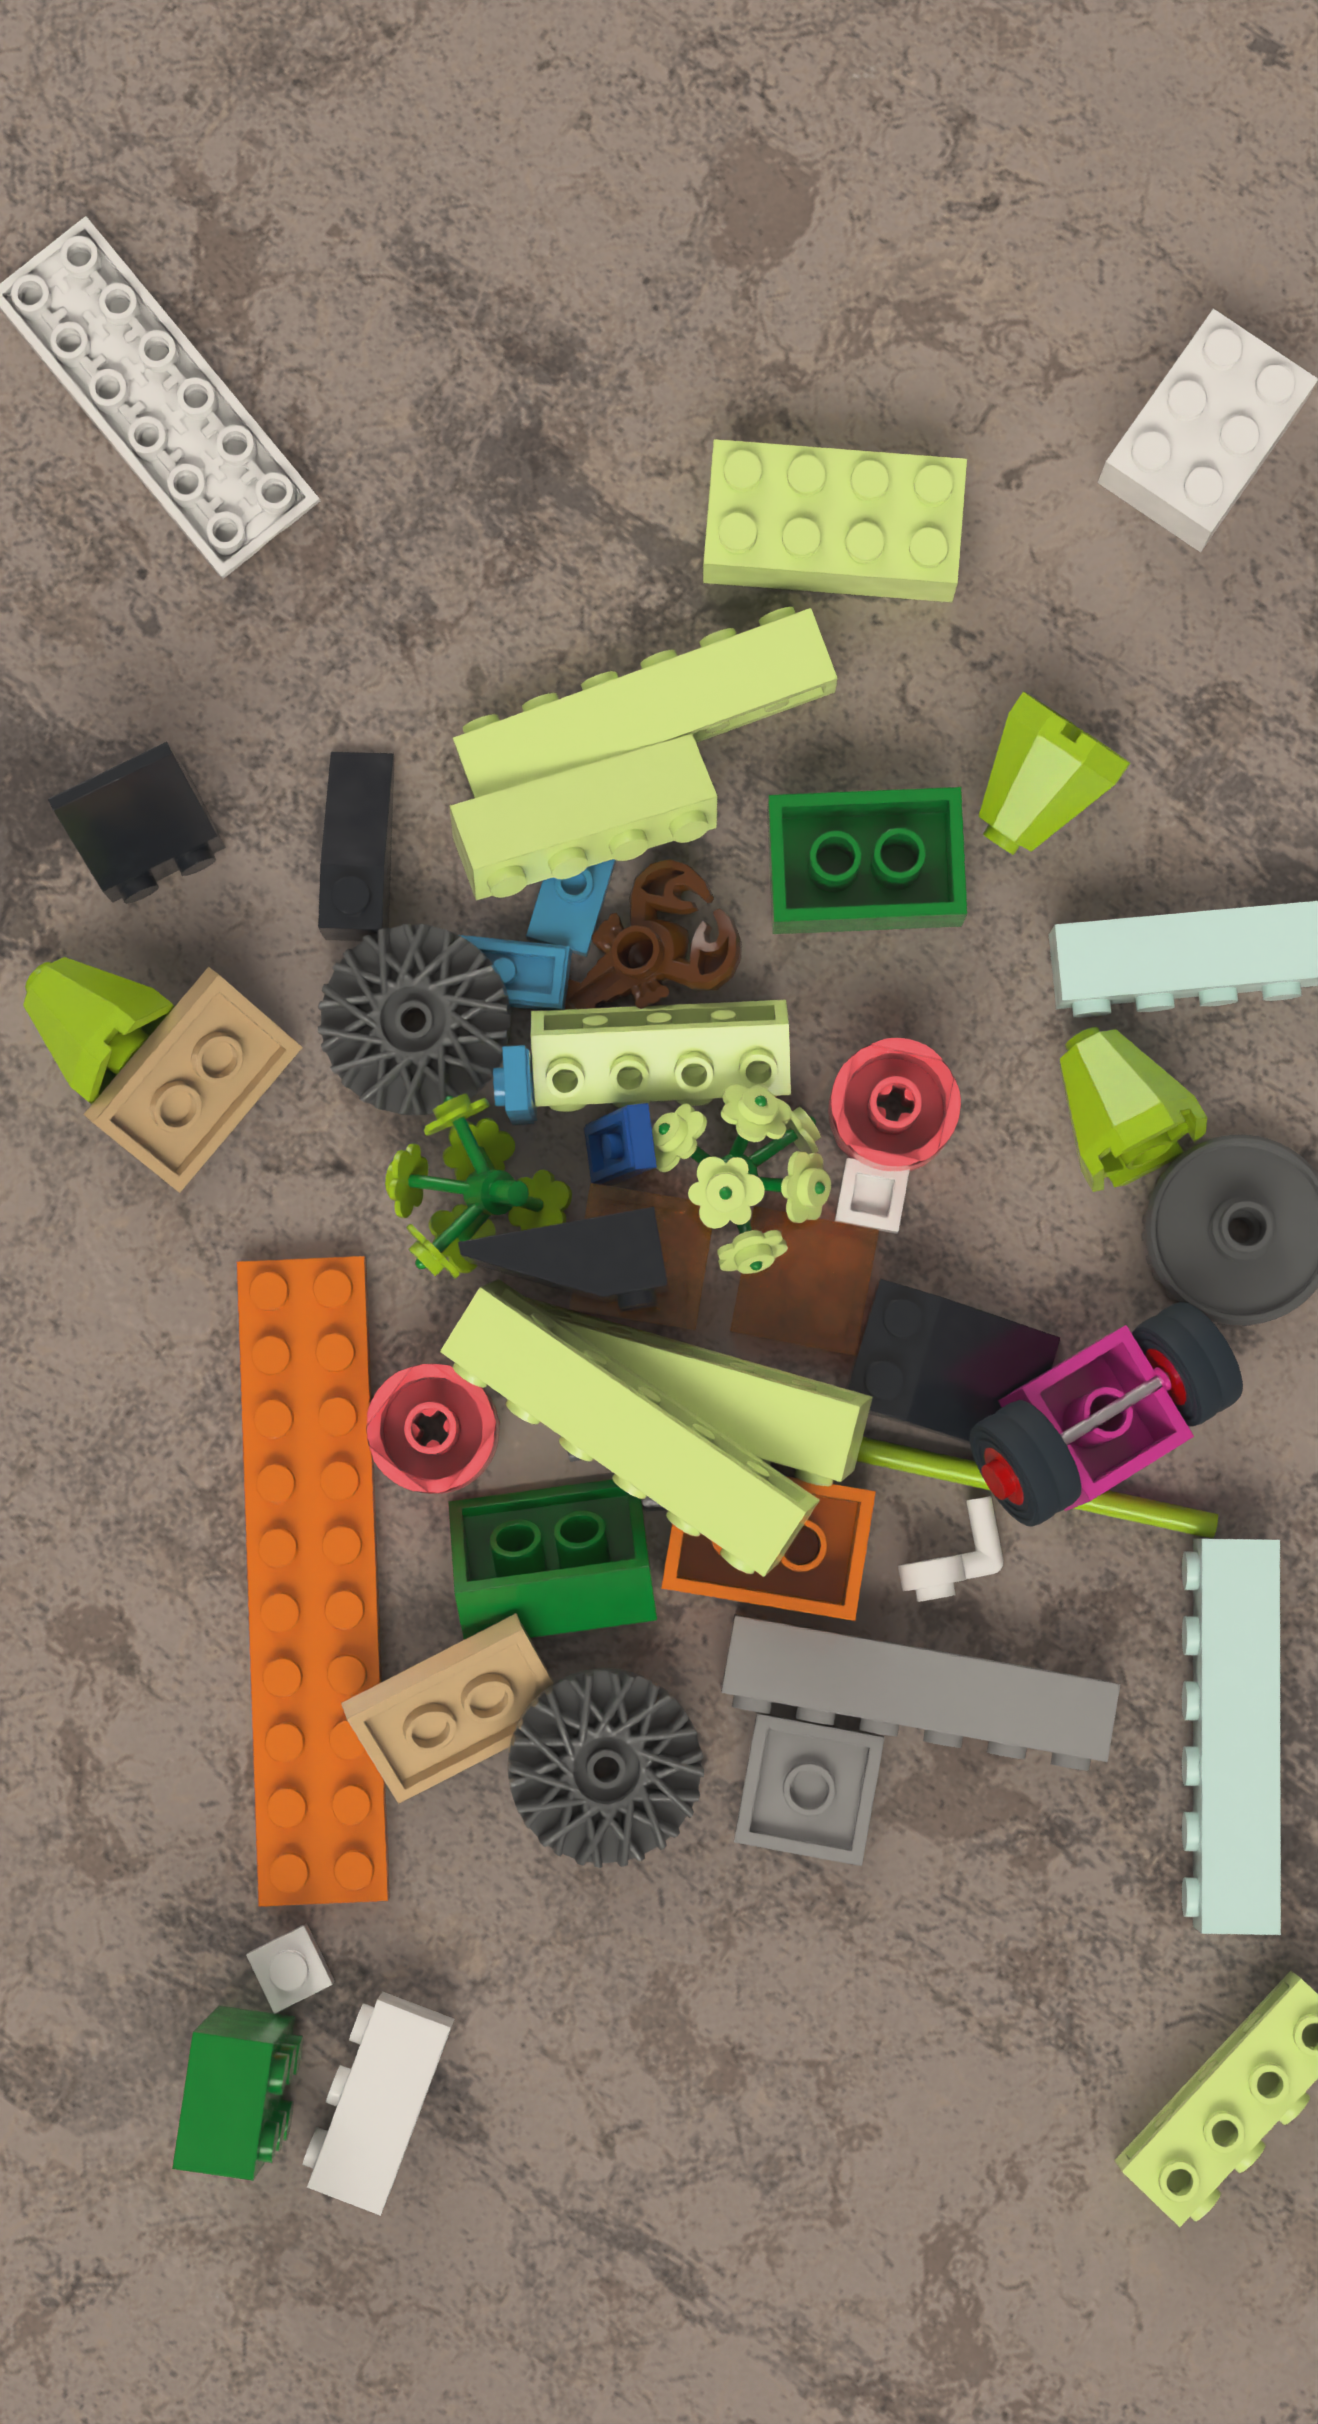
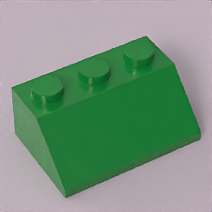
M613 1479L448 1501L454 1594L464 1640L514 1614H517L530 1638L657 1621L642 1499L625 1492Z

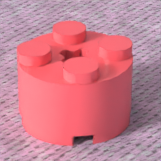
M886 1038L860 1049L843 1064L838 1072L829 1099L828 1114L831 1130L838 1147L849 1158L856 1159L878 1170L904 1171L910 1169L912 1171L925 1166L936 1157L953 1134L960 1115V1090L950 1069L932 1048L911 1039ZM890 1092L901 1094V1105L910 1108V1113H901L897 1121L886 1119V1109L877 1106V1101H886Z
M430 1363L415 1365L398 1371L381 1385L368 1408L366 1430L373 1460L383 1474L391 1481L411 1491L445 1494L469 1485L486 1470L498 1446L500 1422L495 1405L484 1388L475 1386L461 1378L452 1366ZM441 1412L444 1413L447 1419L444 1422L443 1428L449 1433L447 1439L443 1443L432 1440L426 1446L423 1445L420 1439L425 1431L418 1425L420 1419L424 1415L435 1419Z

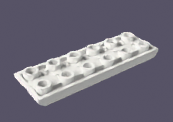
M86 216L0 283V310L222 579L257 553L272 538L287 529L321 502L315 492Z

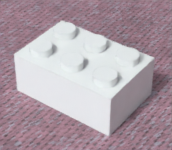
M1213 308L1106 460L1098 483L1201 553L1304 406L1318 378Z

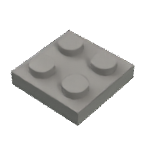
M757 1713L734 1843L862 1866L885 1737Z

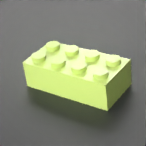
M714 439L703 563V583L952 602L958 584L967 459Z

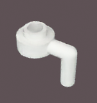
M991 1496L966 1500L975 1551L898 1565L902 1591L915 1590L918 1602L956 1595L954 1582L995 1574L1003 1567V1555Z

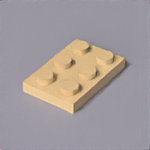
M208 967L83 1115L180 1193L303 1047L224 978Z
M514 1614L342 1702L341 1705L347 1721L399 1804L510 1747L515 1727L524 1711L542 1691L555 1682L517 1614Z

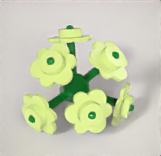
M730 1085L723 1093L725 1105L722 1108L721 1117L727 1123L736 1125L738 1135L728 1155L721 1158L711 1156L697 1145L696 1139L705 1131L707 1118L701 1112L695 1111L689 1104H682L675 1113L671 1112L662 1115L655 1122L652 1134L657 1164L656 1169L660 1172L672 1170L678 1164L680 1158L687 1159L691 1157L699 1164L697 1167V1178L699 1181L690 1186L688 1196L692 1203L700 1205L699 1214L703 1224L714 1229L725 1226L729 1220L737 1224L739 1235L733 1239V1243L723 1245L717 1250L720 1269L723 1271L738 1270L743 1274H751L770 1267L774 1263V1258L784 1254L788 1247L779 1230H771L765 1233L752 1230L750 1206L756 1205L762 1200L764 1191L782 1192L784 1198L788 1199L786 1212L790 1221L802 1223L806 1219L817 1220L821 1215L822 1206L829 1197L831 1180L827 1172L823 1170L822 1156L817 1153L819 1151L815 1142L821 1136L815 1126L816 1120L814 1117L808 1116L801 1107L792 1111L787 1103L776 1098L763 1086L754 1085L748 1089L741 1085ZM766 1136L773 1139L749 1157L744 1155L750 1141L760 1142ZM791 1143H795L800 1151L794 1152L789 1159L788 1176L785 1178L758 1177V1166Z

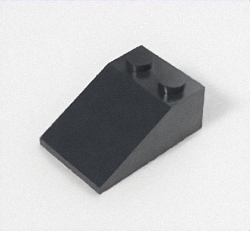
M167 741L48 799L54 813L94 879L112 903L121 898L125 904L144 899L158 890L159 886L156 881L177 871H180L182 876L197 873L216 861L214 853L226 848L193 780Z
M654 1207L458 1242L460 1255L470 1264L603 1303L617 1301L620 1312L658 1306L657 1294L669 1292Z
M880 1278L874 1290L845 1389L872 1396L869 1410L871 1415L970 1444L971 1429L979 1421L995 1414L1002 1408L998 1400L1052 1368L1061 1337L938 1295Z

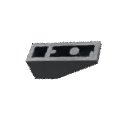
M331 752L320 863L318 928L325 940L363 941V937L378 933L379 929L389 928L394 753Z

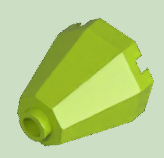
M1022 692L1008 713L978 817L989 824L983 835L1012 855L1016 853L1020 846L1032 852L1114 787L1131 763L1090 734L1075 726L1056 711L1028 693Z
M67 957L52 963L45 962L31 973L25 985L27 993L23 1003L25 1010L69 1086L90 1104H93L175 1007L152 987Z
M1091 1027L1079 1032L1065 1044L1067 1052L1060 1058V1071L1080 1170L1092 1192L1104 1190V1178L1109 1177L1114 1188L1130 1184L1172 1162L1182 1154L1183 1150L1177 1141L1185 1134L1189 1133L1194 1143L1206 1134L1207 1116L1196 1097L1118 1030L1100 1032L1098 1027Z

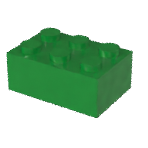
M961 787L768 795L767 824L772 934L962 927L967 916Z
M218 2006L193 2031L172 2169L253 2181L265 2162L273 2163L275 2152H280L283 2140H288L292 2122L294 2102L283 2100L285 2085H290L292 2075H297L302 2054L303 2036L293 2034L295 2016Z

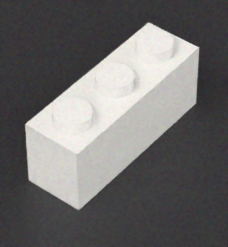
M385 1992L381 1993L375 2007L362 2004L349 2041L360 2045L351 2069L342 2065L339 2066L327 2096L326 2103L337 2107L329 2130L326 2131L316 2127L302 2164L314 2169L307 2188L381 2216L454 2023V2018Z

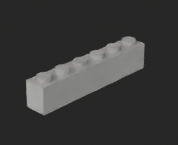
M734 1614L721 1693L734 1695L732 1707L770 1714L772 1702L797 1706L796 1719L834 1725L835 1714H842L861 1718L859 1730L897 1737L899 1725L925 1729L924 1742L961 1748L963 1736L989 1741L987 1753L1016 1759H1025L1027 1748L1052 1752L1051 1764L1084 1771H1089L1091 1759L1108 1762L1120 1684L1112 1681Z

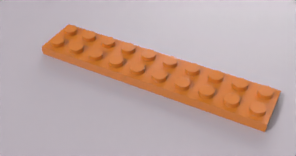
M366 1257L237 1262L258 1906L388 1901L390 1899L386 1783L347 1721L341 1705L342 1702L382 1682L374 1460L368 1445L366 1430L368 1408L372 1401Z

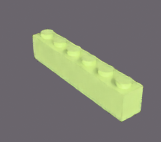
M794 607L781 608L761 617L758 621L760 626L740 634H736L734 628L723 629L700 640L701 648L679 656H677L675 650L662 651L644 659L640 663L641 670L619 678L615 671L605 672L584 681L581 684L583 691L561 699L558 698L557 693L544 694L522 705L523 712L499 720L498 715L492 714L467 723L462 728L464 734L453 737L473 797L484 796L691 733L697 743L835 693L838 678L812 609L809 608L796 613Z
M500 1279L478 1289L440 1351L455 1362L453 1369L461 1378L478 1387L484 1388L488 1385L508 1399L506 1406L513 1414L531 1424L542 1422L561 1436L559 1443L565 1450L584 1461L590 1462L595 1459L614 1472L612 1479L621 1489L640 1499H645L648 1496L668 1510L666 1517L673 1525L692 1536L703 1534L722 1548L720 1551L721 1556L730 1565L742 1572L753 1574L756 1571L764 1577L778 1565L820 1501Z
M526 1297L771 1466V1462L795 1468L794 1476L796 1478L820 1486H831L833 1480L842 1482L854 1471L872 1396Z

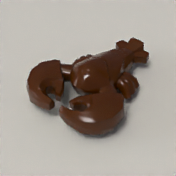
M671 859L651 863L635 877L629 895L631 926L624 929L618 914L612 913L609 915L608 920L602 922L599 930H595L592 935V942L605 955L597 961V964L587 973V977L581 983L571 979L568 980L565 1010L598 1008L599 1005L605 1002L612 1003L619 998L627 997L631 993L636 1007L642 1009L647 1007L648 1004L660 1001L661 997L668 996L669 989L661 983L667 979L683 984L698 992L718 990L732 979L741 961L742 941L734 920L721 908L713 911L718 924V938L715 942L711 941L712 927L706 921H702L696 929L691 942L690 961L685 959L689 945L688 930L677 923L658 920L657 911L671 914H690L699 911L695 902L681 899L684 891H691L699 895L707 904L712 903L714 896L708 882L689 865Z

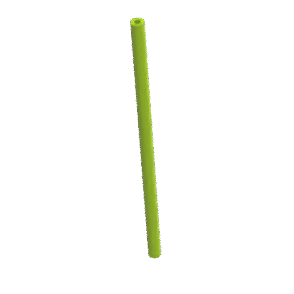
M867 1437L862 1438L857 1462L990 1490L976 1462L973 1460ZM1111 1490L1104 1492L1090 1502L1073 1508L1211 1539L1214 1538L1218 1525V1514Z

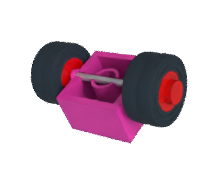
M1179 1302L1170 1305L1156 1316L1142 1322L1132 1333L1127 1325L1104 1336L998 1400L1002 1408L995 1414L979 1421L971 1429L969 1437L971 1451L984 1481L1003 1508L1023 1525L1036 1526L1045 1522L1057 1512L1062 1510L1068 1511L1092 1501L1193 1438L1194 1435L1188 1426L1193 1427L1204 1423L1215 1416L1216 1413L1233 1405L1241 1397L1243 1391L1241 1371L1232 1349L1216 1325L1195 1306Z

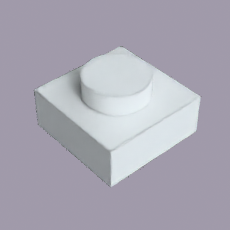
M846 1158L834 1222L897 1234L910 1169L904 1171H883L871 1168L856 1159Z
M307 1923L246 1954L274 2014L333 1985L335 1982Z

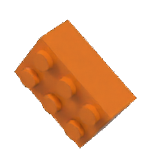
M787 1477L820 1501L779 1564L764 1577L756 1571L753 1574H748L736 1569L721 1556L720 1551L722 1548L703 1534L692 1536L672 1524L661 1589L855 1621L876 1491L835 1484L820 1486L804 1482L798 1478Z

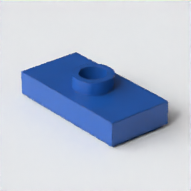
M648 1103L626 1105L585 1125L584 1134L590 1179L593 1187L616 1185L657 1168Z

